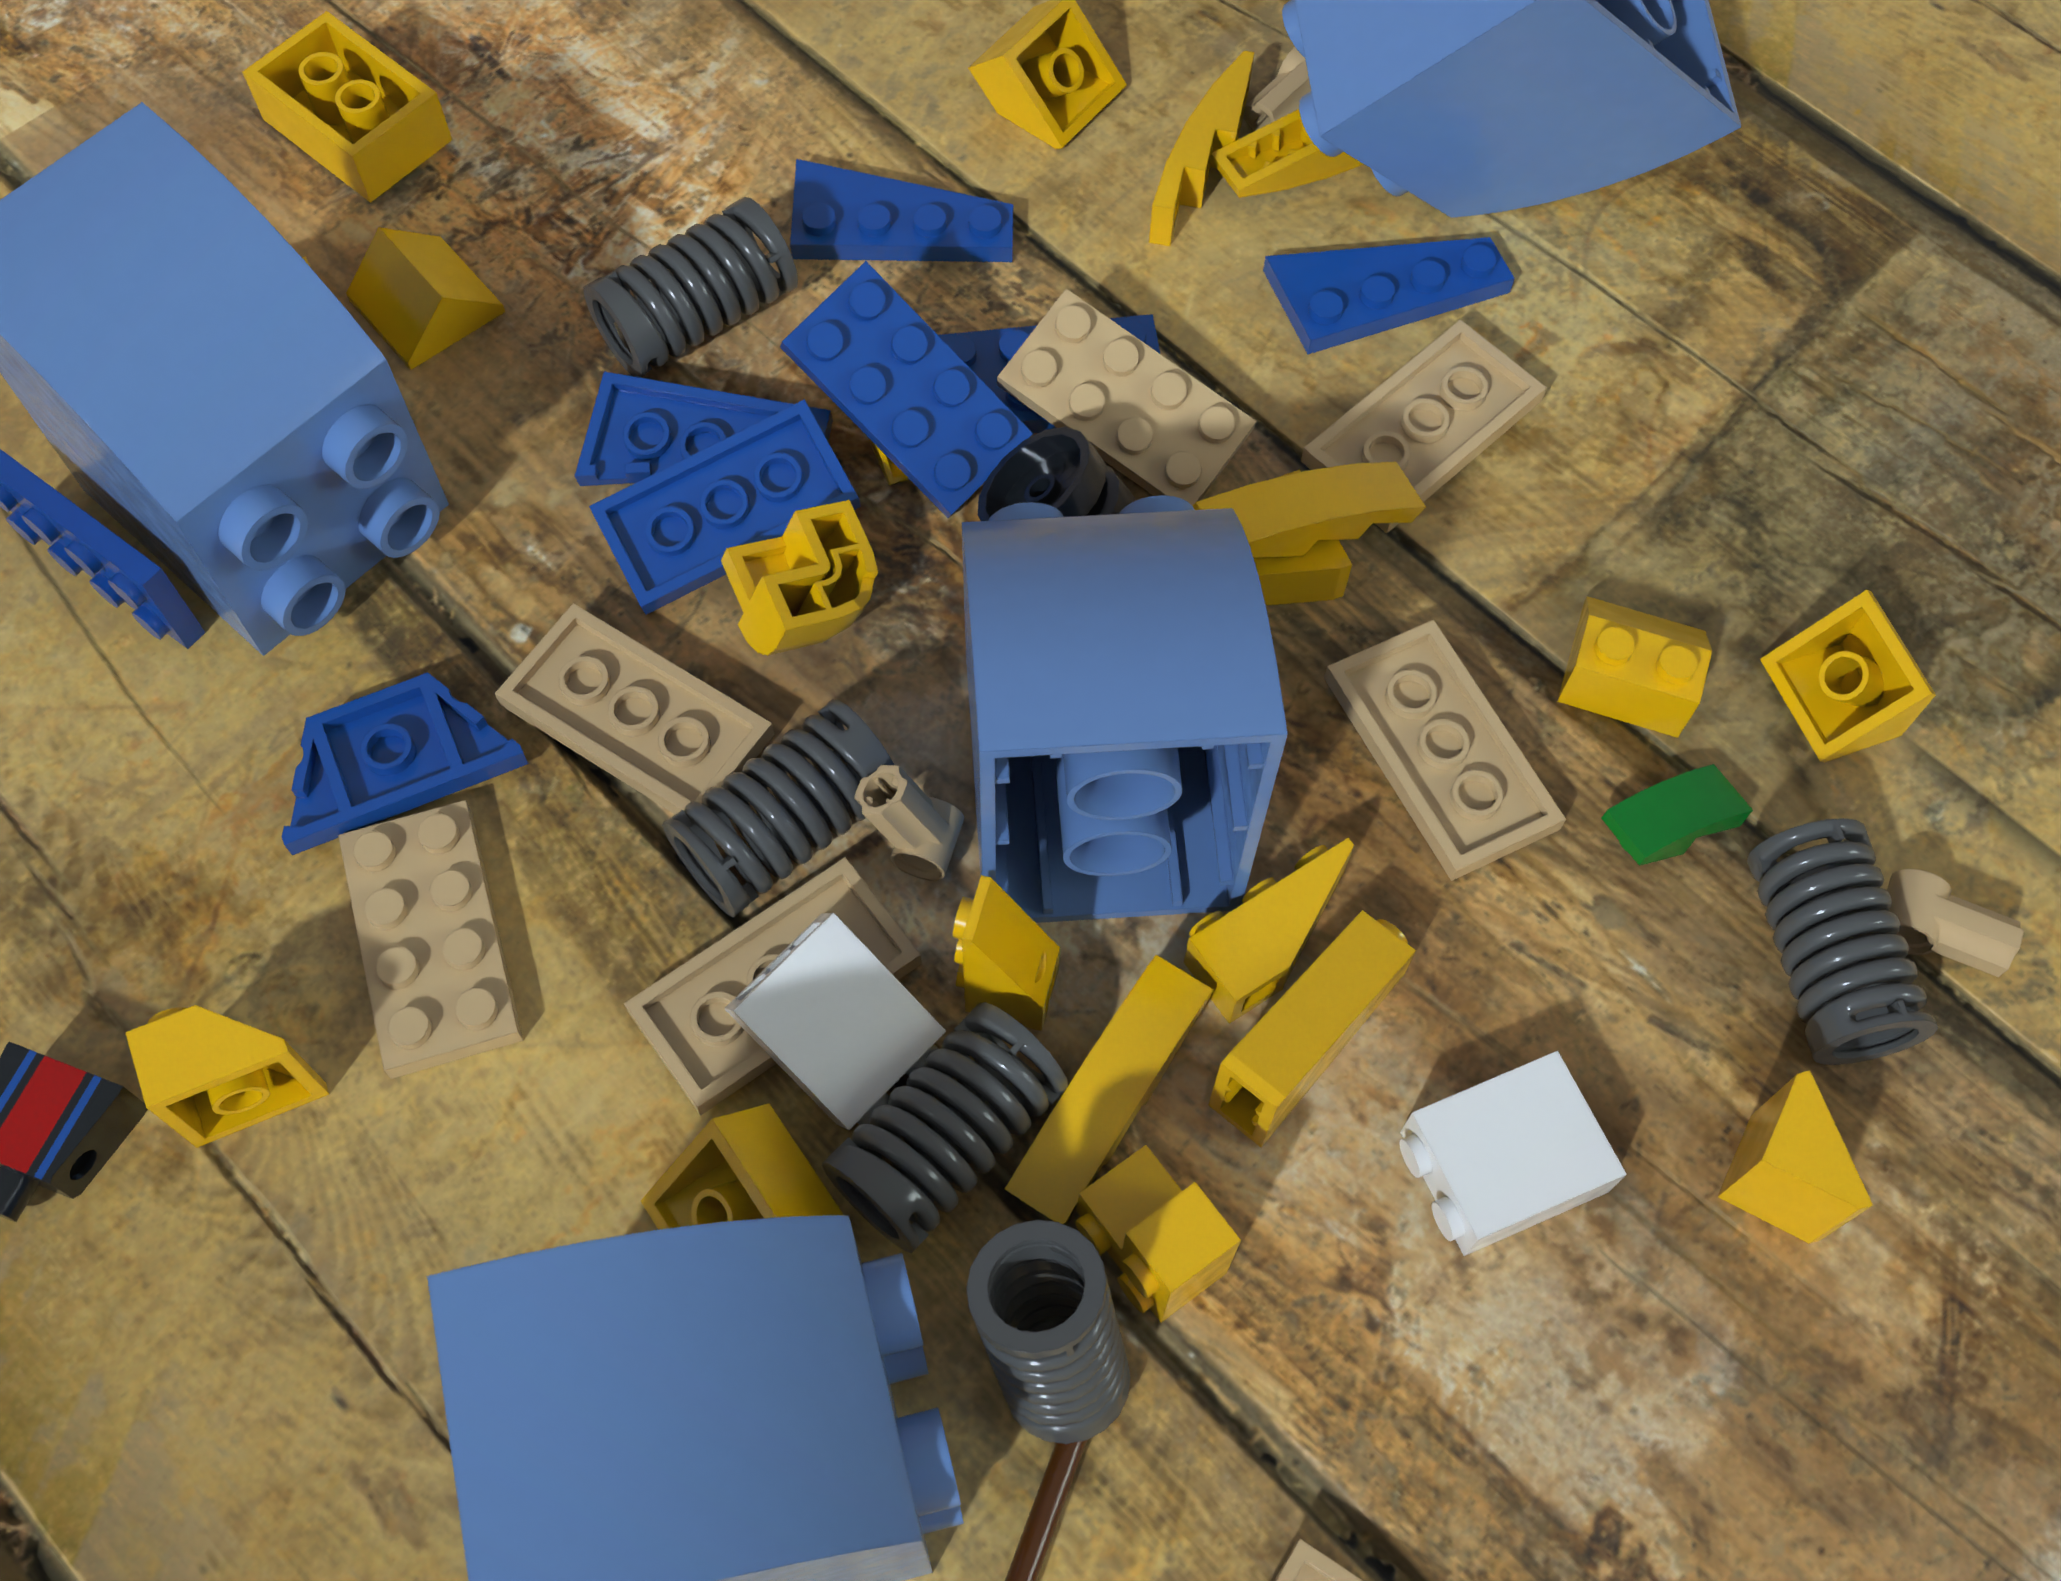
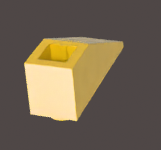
M1346 838L1330 849L1324 844L1313 848L1295 864L1294 869L1296 871L1278 882L1273 877L1259 882L1244 895L1242 905L1226 915H1223L1221 911L1212 912L1196 923L1190 930L1183 962L1196 979L1214 989L1210 999L1229 1024L1283 989L1345 871L1354 846L1349 838Z
M981 875L974 899L962 897L953 927V937L958 938L954 962L959 963L956 986L964 988L965 1012L970 1013L978 1003L987 1002L1011 1015L1024 1027L1042 1031L1059 971L1060 947L991 877Z

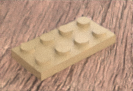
M1068 289L1064 290L997 377L998 387L1055 427H1068L1081 431L1105 462L1153 496L1178 497L1186 500L1192 506L1203 498L1252 432L1257 422Z
M1460 319L1306 445L1303 449L1301 462L1309 469L1314 470L1353 463L1396 461L1424 502L1542 401L1547 387ZM1399 523L1375 524L1385 533H1388Z
M574 603L495 692L497 700L502 707L675 815L681 810H685L686 805L690 802L702 803L704 793L711 787H722L725 777L730 773L742 772L744 764L749 759L756 758L775 735L770 721Z
M1434 619L1327 666L1324 676L1325 681L1451 881L1553 834L1562 828L1566 818Z
M460 801L339 834L343 863L385 1073L393 1079L523 1041L473 814L467 801Z
M846 857L624 1003L629 1015L700 1116L777 1064L724 1008L821 913H835L897 980L922 964L919 951Z

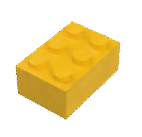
M328 11L242 71L263 120L370 203L452 141L437 92Z

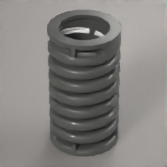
M748 197L741 198L722 211L723 215L713 214L705 219L704 224H695L687 229L685 235L677 234L668 240L667 245L659 244L652 248L648 256L639 255L630 262L629 266L621 265L612 273L600 277L584 287L587 307L601 336L616 359L632 376L640 378L645 376L648 371L652 370L650 365L660 367L668 362L669 355L678 357L685 353L686 343L690 346H697L704 341V333L714 336L722 331L723 323L733 325L740 321L741 313L751 315L758 311L759 302L770 304L777 300L780 295L789 293L797 288V270L789 248L770 216L753 199ZM753 233L762 241L770 253L764 255ZM770 263H776L780 274L770 265ZM615 322L621 330L631 353L622 342L614 325Z
M832 699L818 711L820 715H810L807 717L802 725V729L789 730L783 736L781 743L767 746L761 758L749 759L744 764L742 772H732L727 775L722 783V787L709 788L703 795L702 803L690 802L686 805L685 810H681L672 818H668L663 822L662 826L668 840L688 871L708 896L729 916L735 917L746 909L752 901L759 897L757 892L767 893L771 890L773 879L766 868L775 877L785 879L791 875L793 870L791 859L798 864L807 863L813 855L811 845L819 850H823L832 842L831 832L837 835H844L851 828V818L856 821H863L866 818L862 814V806L854 799L861 779L870 776L880 765H894V763L869 726L843 702ZM806 757L812 761L813 765L806 760ZM768 788L771 789L774 796L769 792ZM749 803L754 807L757 814L750 808ZM730 819L736 824L750 848L737 835ZM715 842L723 849L727 855L726 858H722ZM734 866L746 881L744 885H741L730 871V867Z
M1826 819L1790 828L1758 844L1747 857V863L1753 878L1760 882L1757 893L1761 903L1767 907L1765 916L1770 928L1775 931L1773 940L1777 950L1782 953L1780 960L1785 973L1790 976L1788 983L1793 997L1799 1000L1796 1007L1801 1021L1807 1024L1804 1033L1815 1062L1824 1065L1851 1064L1891 1055L1925 1041L1938 1030L1935 1017L1919 1011L1927 1004L1926 992L1921 986L1911 984L1918 976L1916 965L1912 960L1905 958L1910 949L1907 940L1903 936L1897 935L1901 924L1898 916L1889 911L1892 906L1889 892L1880 888L1883 885L1884 878L1881 869L1874 865L1876 856L1863 823L1854 819ZM1822 838H1827L1828 840L1826 844L1809 847L1779 862L1776 861L1785 852L1800 844Z
M987 1002L978 1003L954 1029V1032H950L945 1037L942 1048L932 1050L929 1053L924 1067L915 1068L909 1074L906 1086L896 1087L891 1092L888 1098V1105L878 1106L872 1112L869 1120L870 1124L859 1125L854 1130L852 1138L848 1137L823 1162L822 1167L833 1185L858 1213L893 1244L906 1252L913 1253L929 1236L927 1232H932L939 1225L940 1215L937 1209L947 1213L957 1206L959 1198L955 1190L962 1193L970 1192L977 1183L974 1171L981 1174L988 1173L995 1165V1157L992 1152L1000 1155L1006 1154L1013 1146L1011 1134L1017 1136L1024 1135L1031 1126L1030 1117L1042 1116L1048 1109L1049 1103L1052 1105L1067 1089V1078L1051 1053L1021 1023ZM1003 1041H1005L1013 1047L1009 1049V1047ZM1018 1052H1021L1023 1055H1025L1030 1061H1032L1035 1064V1066L1041 1071L1042 1074L1030 1068L1019 1057H1017L1016 1054ZM901 1136L904 1137L910 1145L905 1143L902 1140ZM882 1156L889 1159L895 1168L886 1163Z
M1034 1220L1015 1224L997 1233L981 1248L970 1267L966 1289L969 1310L976 1323L978 1333L981 1336L1005 1402L1015 1421L1029 1434L1044 1441L1070 1444L1088 1440L1106 1430L1120 1415L1128 1399L1131 1381L1128 1359L1103 1261L1094 1245L1078 1230L1059 1222Z

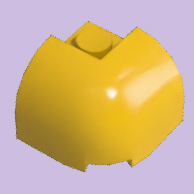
M850 500L797 510L794 512L782 537L726 548L721 559V563L743 611V615L737 625L747 643L758 654L767 656L823 643L852 626L870 601L874 580L878 574L874 552Z

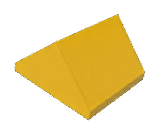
M378 227L346 292L349 301L410 370L505 313L503 304L440 236Z
M1869 590L1860 593L1760 658L1818 759L1824 763L1902 736L1936 696L1875 596Z
M1810 1070L1796 1074L1751 1115L1718 1194V1198L1808 1244L1824 1239L1873 1206Z

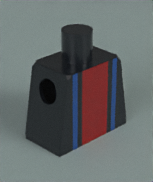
M9 1041L0 1057V1216L17 1222L38 1185L72 1199L81 1195L147 1111L145 1103L124 1086Z

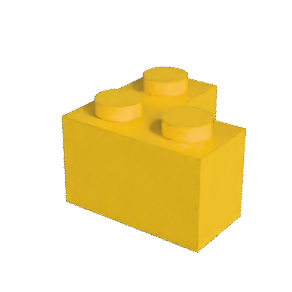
M1144 1145L1089 1185L1078 1196L1077 1212L1081 1216L1075 1221L1078 1231L1094 1245L1099 1256L1107 1251L1121 1269L1123 1274L1117 1278L1118 1283L1134 1307L1141 1313L1146 1312L1150 1308L1160 1323L1227 1274L1241 1242L1240 1238L1198 1184L1194 1182L1182 1191L1147 1145Z

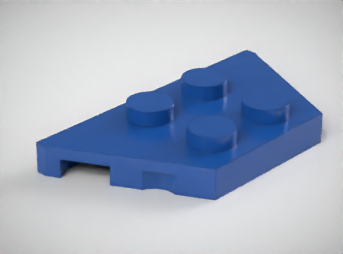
M427 672L306 718L301 740L303 758L295 769L291 789L296 796L291 825L284 826L282 840L293 856L339 838V834L365 828L528 764V761L520 744L513 739H506L487 724L482 714L468 703L459 702L455 699L445 685Z

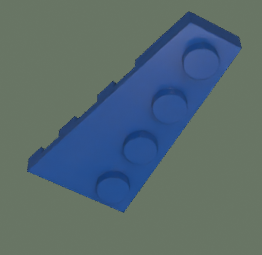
M796 159L790 238L791 255L793 259L1013 262V204Z
M1491 237L1265 256L1263 268L1264 274L1307 354L1508 294L1515 280Z
M604 371L575 472V478L579 486L637 483L794 404ZM809 407L828 441L833 424L831 410Z

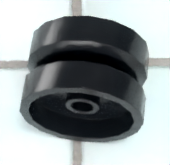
M1060 427L1044 430L1024 440L1003 457L988 476L979 495L977 515L980 521H988L998 510L1009 505L1026 502L1050 505L1058 509L1064 517L1119 514L1124 507L1135 501V497L1115 471L1106 465L1098 451L1081 431Z

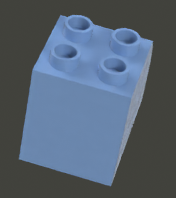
M1290 0L1284 4L1282 9V17L1287 34L1296 49L1306 60L1311 91L1301 97L1299 112L1303 126L1316 147L1330 157H1336L1343 152L1347 153L1371 168L1378 182L1391 195L1399 197L1410 192L1450 218L1505 212L1597 190L1686 156L1741 128L1709 0Z
M143 102L0 200L1 375L82 489L263 656L266 655L290 634L303 636L322 628L338 612L343 603L346 588L385 556L391 558L406 556L417 550L428 540L437 526L440 512L449 503L387 359L343 304L270 222L221 172Z
M1159 495L1136 500L1124 507L1119 514L1064 517L1058 509L1050 505L1026 502L1006 506L995 512L988 521L961 522L966 663L980 877L981 875L991 877L1036 923L1232 911L1242 905V899L1247 888L1288 733L1277 661L1261 583L1250 545L1232 508L1194 510L1193 506L1184 499Z
M849 1216L776 1217L667 1228L544 1249L427 1276L469 1581H905L933 1573L924 1534L964 1524L960 1508V1497L939 1408L898 1418L890 1384L929 1374L903 1254L899 1253L862 1263Z

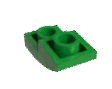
M1712 764L1679 774L1646 788L1609 808L1601 819L1619 840L1622 848L1641 866L1683 855L1698 837L1740 827L1753 809L1720 770Z

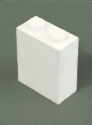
M821 913L724 1008L837 1125L848 1130L856 1123L859 1125L869 1124L872 1112L878 1106L888 1105L889 1095L886 1092L904 1074L909 1076L915 1068L924 1067L929 1053L932 1050L938 1049L934 1043L946 1032L936 1019L835 913Z
M1558 1051L1412 1112L1400 1131L1403 1137L1399 1142L1400 1150L1408 1169L1416 1178L1423 1176L1435 1199L1431 1207L1436 1224L1448 1241L1456 1240L1463 1256L1609 1193L1627 1175Z

